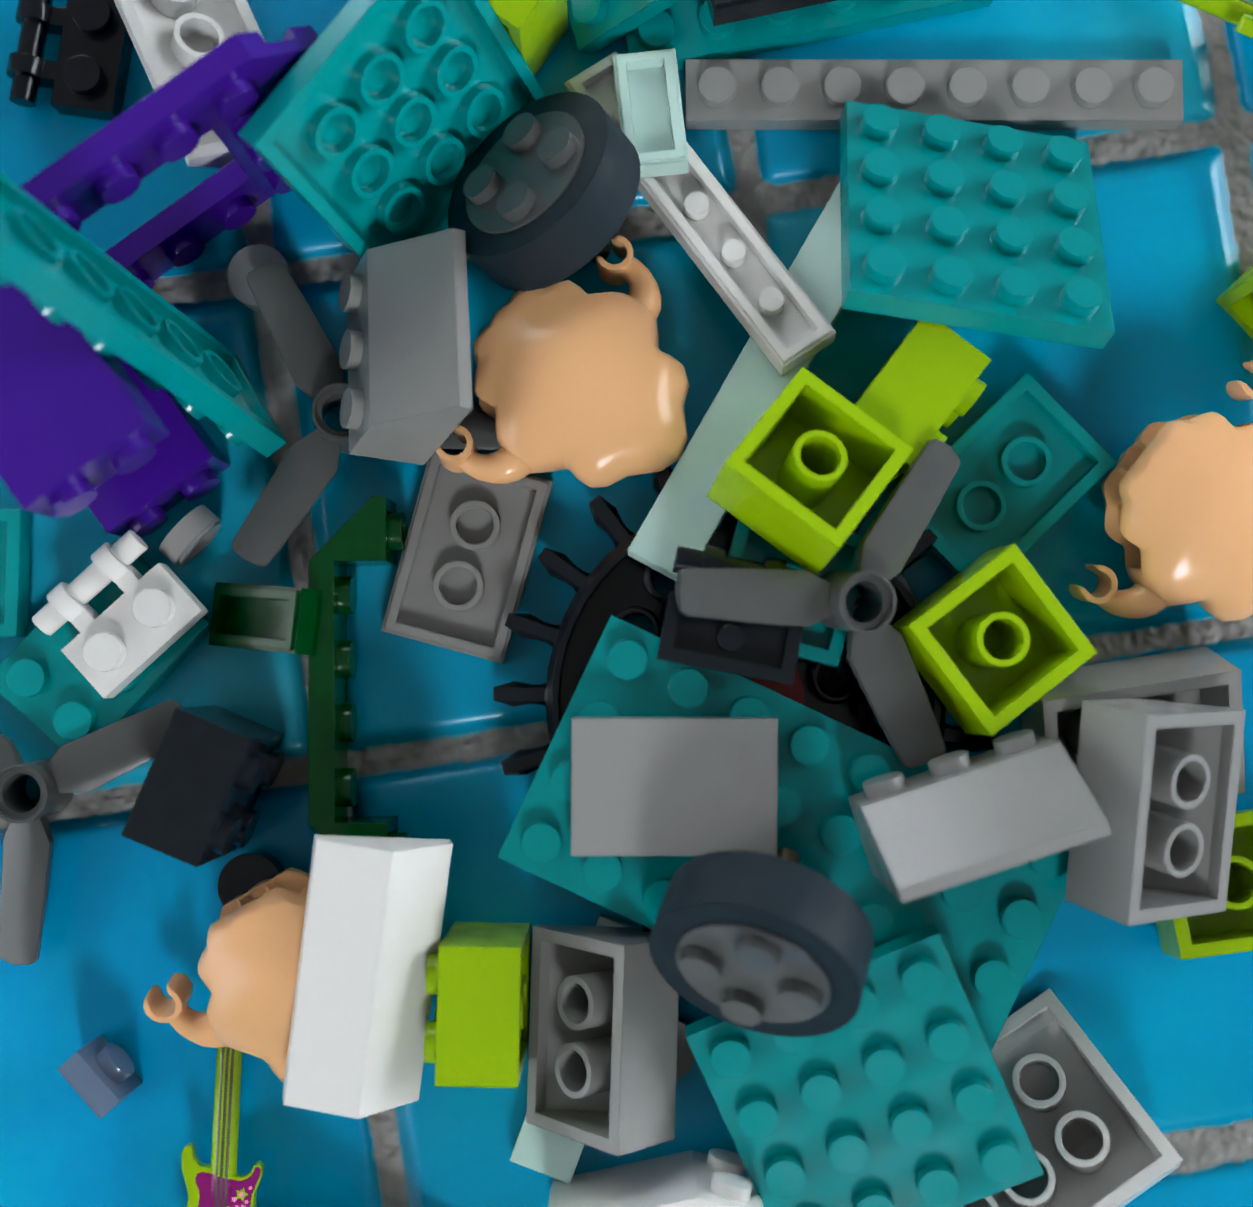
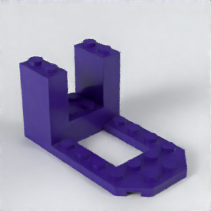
M311 25L289 27L282 38L283 41L266 43L258 31L231 35L19 187L79 232L84 220L107 204H116L129 198L137 191L143 178L166 162H175L188 156L197 147L200 138L213 129L235 159L104 252L149 288L153 289L156 279L174 266L182 267L195 261L204 252L205 244L225 230L238 229L248 223L255 215L256 208L273 195L292 191L238 133L319 37ZM10 283L6 287L0 286V478L23 510L55 518L56 516H70L88 506L107 533L122 537L128 530H132L143 538L162 527L168 520L166 512L184 499H187V501L197 500L212 491L219 484L220 479L217 475L231 465L199 421L181 406L173 393L164 387L159 391L148 387L137 376L130 364L119 356L112 360L102 356L87 341L81 330L68 321L62 325H57L50 321L33 304L28 294L14 284Z

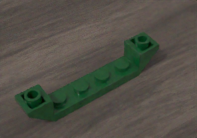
M372 496L308 561V589L319 590L312 655H308L309 824L320 835L408 838L407 832H398V816H348V807L356 805L358 778L356 769L348 768L347 742H355L358 721L355 704H347V678H355L357 671L356 643L354 640H347V615L355 614L357 588L355 578L347 576V566H396V550H405L407 538L404 512H396V503L386 496Z

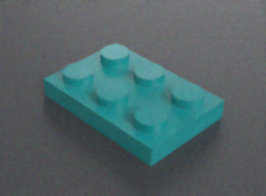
M1026 372L950 445L960 460V466L925 530L930 528L938 537L930 551L955 576L985 552L1015 543L1024 554L1117 462Z
M141 556L132 563L142 576L152 568ZM112 581L88 603L100 615L124 592ZM206 615L202 617L114 698H103L62 653L61 649L80 633L71 622L67 621L52 636L46 635L35 626L0 664V694L60 748L107 725L134 715L210 632L211 619Z

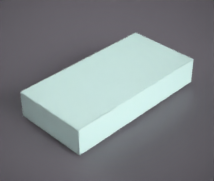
M675 48L612 55L619 126L634 145L639 155L640 178L689 173Z

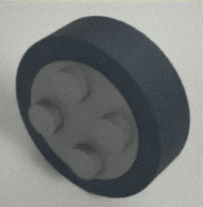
M562 92L540 98L521 108L503 121L486 137L470 157L451 195L448 208V228L465 231L466 255L500 286L514 291H532L553 285L572 275L589 261L596 264V256H601L606 260L610 255L611 246L608 243L626 219L638 191L641 173L639 155L631 141L594 98L579 92Z
M788 848L778 849L777 856L758 852L730 850L703 854L687 861L673 874L649 937L650 955L658 972L687 1001L708 1014L735 1026L764 1034L786 1037H807L826 1034L843 1027L852 1020L860 1006L874 948L872 927L857 902L828 878L801 865V856L796 851Z

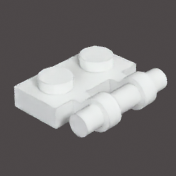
M128 530L113 545L105 542L90 556L93 563L71 583L60 582L46 595L48 603L32 617L33 623L48 636H52L67 621L75 626L80 633L61 651L103 698H114L209 612L167 564L158 562L144 576L138 572L132 563L148 549V546L132 530ZM113 581L124 594L99 615L88 602Z

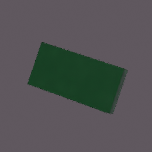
M216 582L209 645L312 655L319 590Z

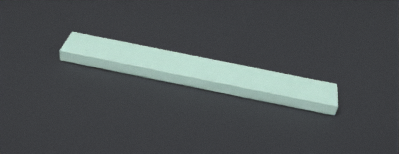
M840 182L788 270L831 326L842 309ZM750 336L629 546L628 556L676 581L678 573L672 571L677 546L704 551L705 544H710L727 514L725 509L707 496L722 466L800 369L804 367L808 370L816 354L781 376Z

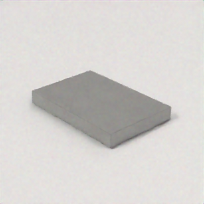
M435 452L427 462L405 541V550L402 552L381 631L505 664L513 631L506 627L505 623L509 613H519L554 485L553 481L527 475L517 482L492 484L477 480L465 472L454 473L447 470Z
M572 716L571 856H700L707 853L730 850L758 852L777 856L778 719L776 717Z

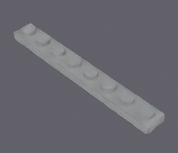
M686 59L685 130H839V120L846 100L866 104H883L895 109L930 115L941 114L953 119L993 126L1005 125L1017 130H1175L1184 121L1183 60Z

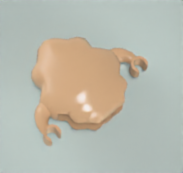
M619 235L611 239L613 252L618 257L624 259L621 263L610 264L603 257L596 256V264L599 277L605 283L621 285L627 282L629 285L628 295L620 292L587 294L580 286L566 280L537 290H517L512 295L510 301L495 312L489 326L481 331L473 343L474 358L477 365L474 391L479 397V405L482 410L495 419L496 437L500 449L490 454L478 453L471 433L465 427L458 425L453 433L460 442L466 444L464 451L458 455H448L440 447L436 450L441 463L447 470L454 473L465 472L477 480L492 484H509L520 481L530 473H546L567 469L580 482L590 488L608 487L628 476L660 472L681 458L688 440L684 404L690 386L684 366L678 360L659 349L656 321L661 311L662 300L659 286L651 271L634 257L632 244L625 237Z
M1253 360L1243 362V368L1253 374ZM1230 381L1226 384V392L1231 398L1237 401L1253 400V389L1246 383ZM1212 411L1147 425L1138 434L1133 445L1120 455L1115 468L1106 475L1100 485L1105 499L1104 529L1111 539L1124 547L1125 568L1129 579L1134 585L1128 589L1118 590L1116 574L1110 568L1103 565L1085 564V567L1094 572L1098 578L1096 590L1090 594L1085 588L1070 584L1069 592L1080 601L1097 604L1108 613L1127 619L1146 618L1156 615L1166 607L1198 602L1206 612L1222 622L1240 621L1253 615V422L1233 426L1221 414Z
M290 867L281 871L274 878L258 882L248 892L238 895L222 907L220 919L209 927L207 946L201 954L198 963V974L211 992L206 1012L196 1011L189 1007L187 1003L193 993V984L186 974L175 973L167 983V993L173 999L166 997L158 985L152 986L143 1003L146 1015L158 1023H169L180 1035L202 1047H229L262 1058L268 1063L278 1079L284 1082L310 874Z

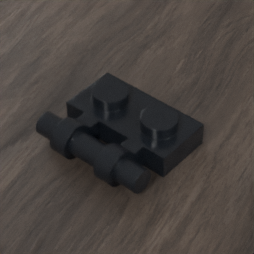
M18 0L15 20L21 25L17 52L10 53L6 74L12 78L9 100L17 105L33 108L36 106L38 88L44 87L53 89L50 104L60 114L112 121L122 114L133 43L114 0H67L66 8L52 6L53 0ZM47 34L62 35L57 62L43 60Z
M705 544L704 551L677 546L672 572L679 573L680 570L685 568L800 569L786 567V560L765 556L763 562L728 556L726 555V548ZM669 591L656 659L793 685L803 627L686 616L678 609L675 592Z

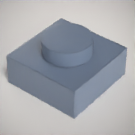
M102 1035L78 1050L57 1069L99 1119L104 1117L143 1083L134 1073L135 1066L128 1053L117 1044L108 1043Z

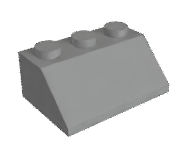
M455 228L367 249L354 272H346L343 276L339 290L340 311L347 312V330L344 332L340 344L339 364L342 369L348 370V388L345 390L341 401L340 425L342 428L348 429L349 454L424 465L473 409L465 231Z
M1206 646L1080 666L1020 714L1022 730L1032 729L1034 736L1040 735L1061 742L1073 764L1077 767L1082 700L1137 698L1243 709L1241 669ZM1244 735L1237 794L1246 793Z
M1137 698L1082 700L1076 768L1106 816L1112 834L1069 848L1066 901L1127 926L1226 911L1246 710Z
M1032 729L1018 730L996 737L992 740L994 749L969 757L966 750L949 752L930 759L927 762L928 771L904 778L903 773L900 771L889 772L864 781L862 783L864 792L847 798L871 873L901 903H905L1111 835L1112 832L1106 816L1061 742L1040 735L1034 736Z
M549 924L533 926L526 1123L617 1157L675 1139L679 993L664 980L653 963L649 950L651 932H643L642 929L635 927Z

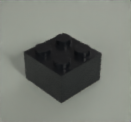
M217 705L176 708L121 836L196 868L235 851L237 846L243 848L251 838L259 820L260 812L254 810L253 807L262 786L269 788L273 784L283 765L285 752L278 749L285 734Z

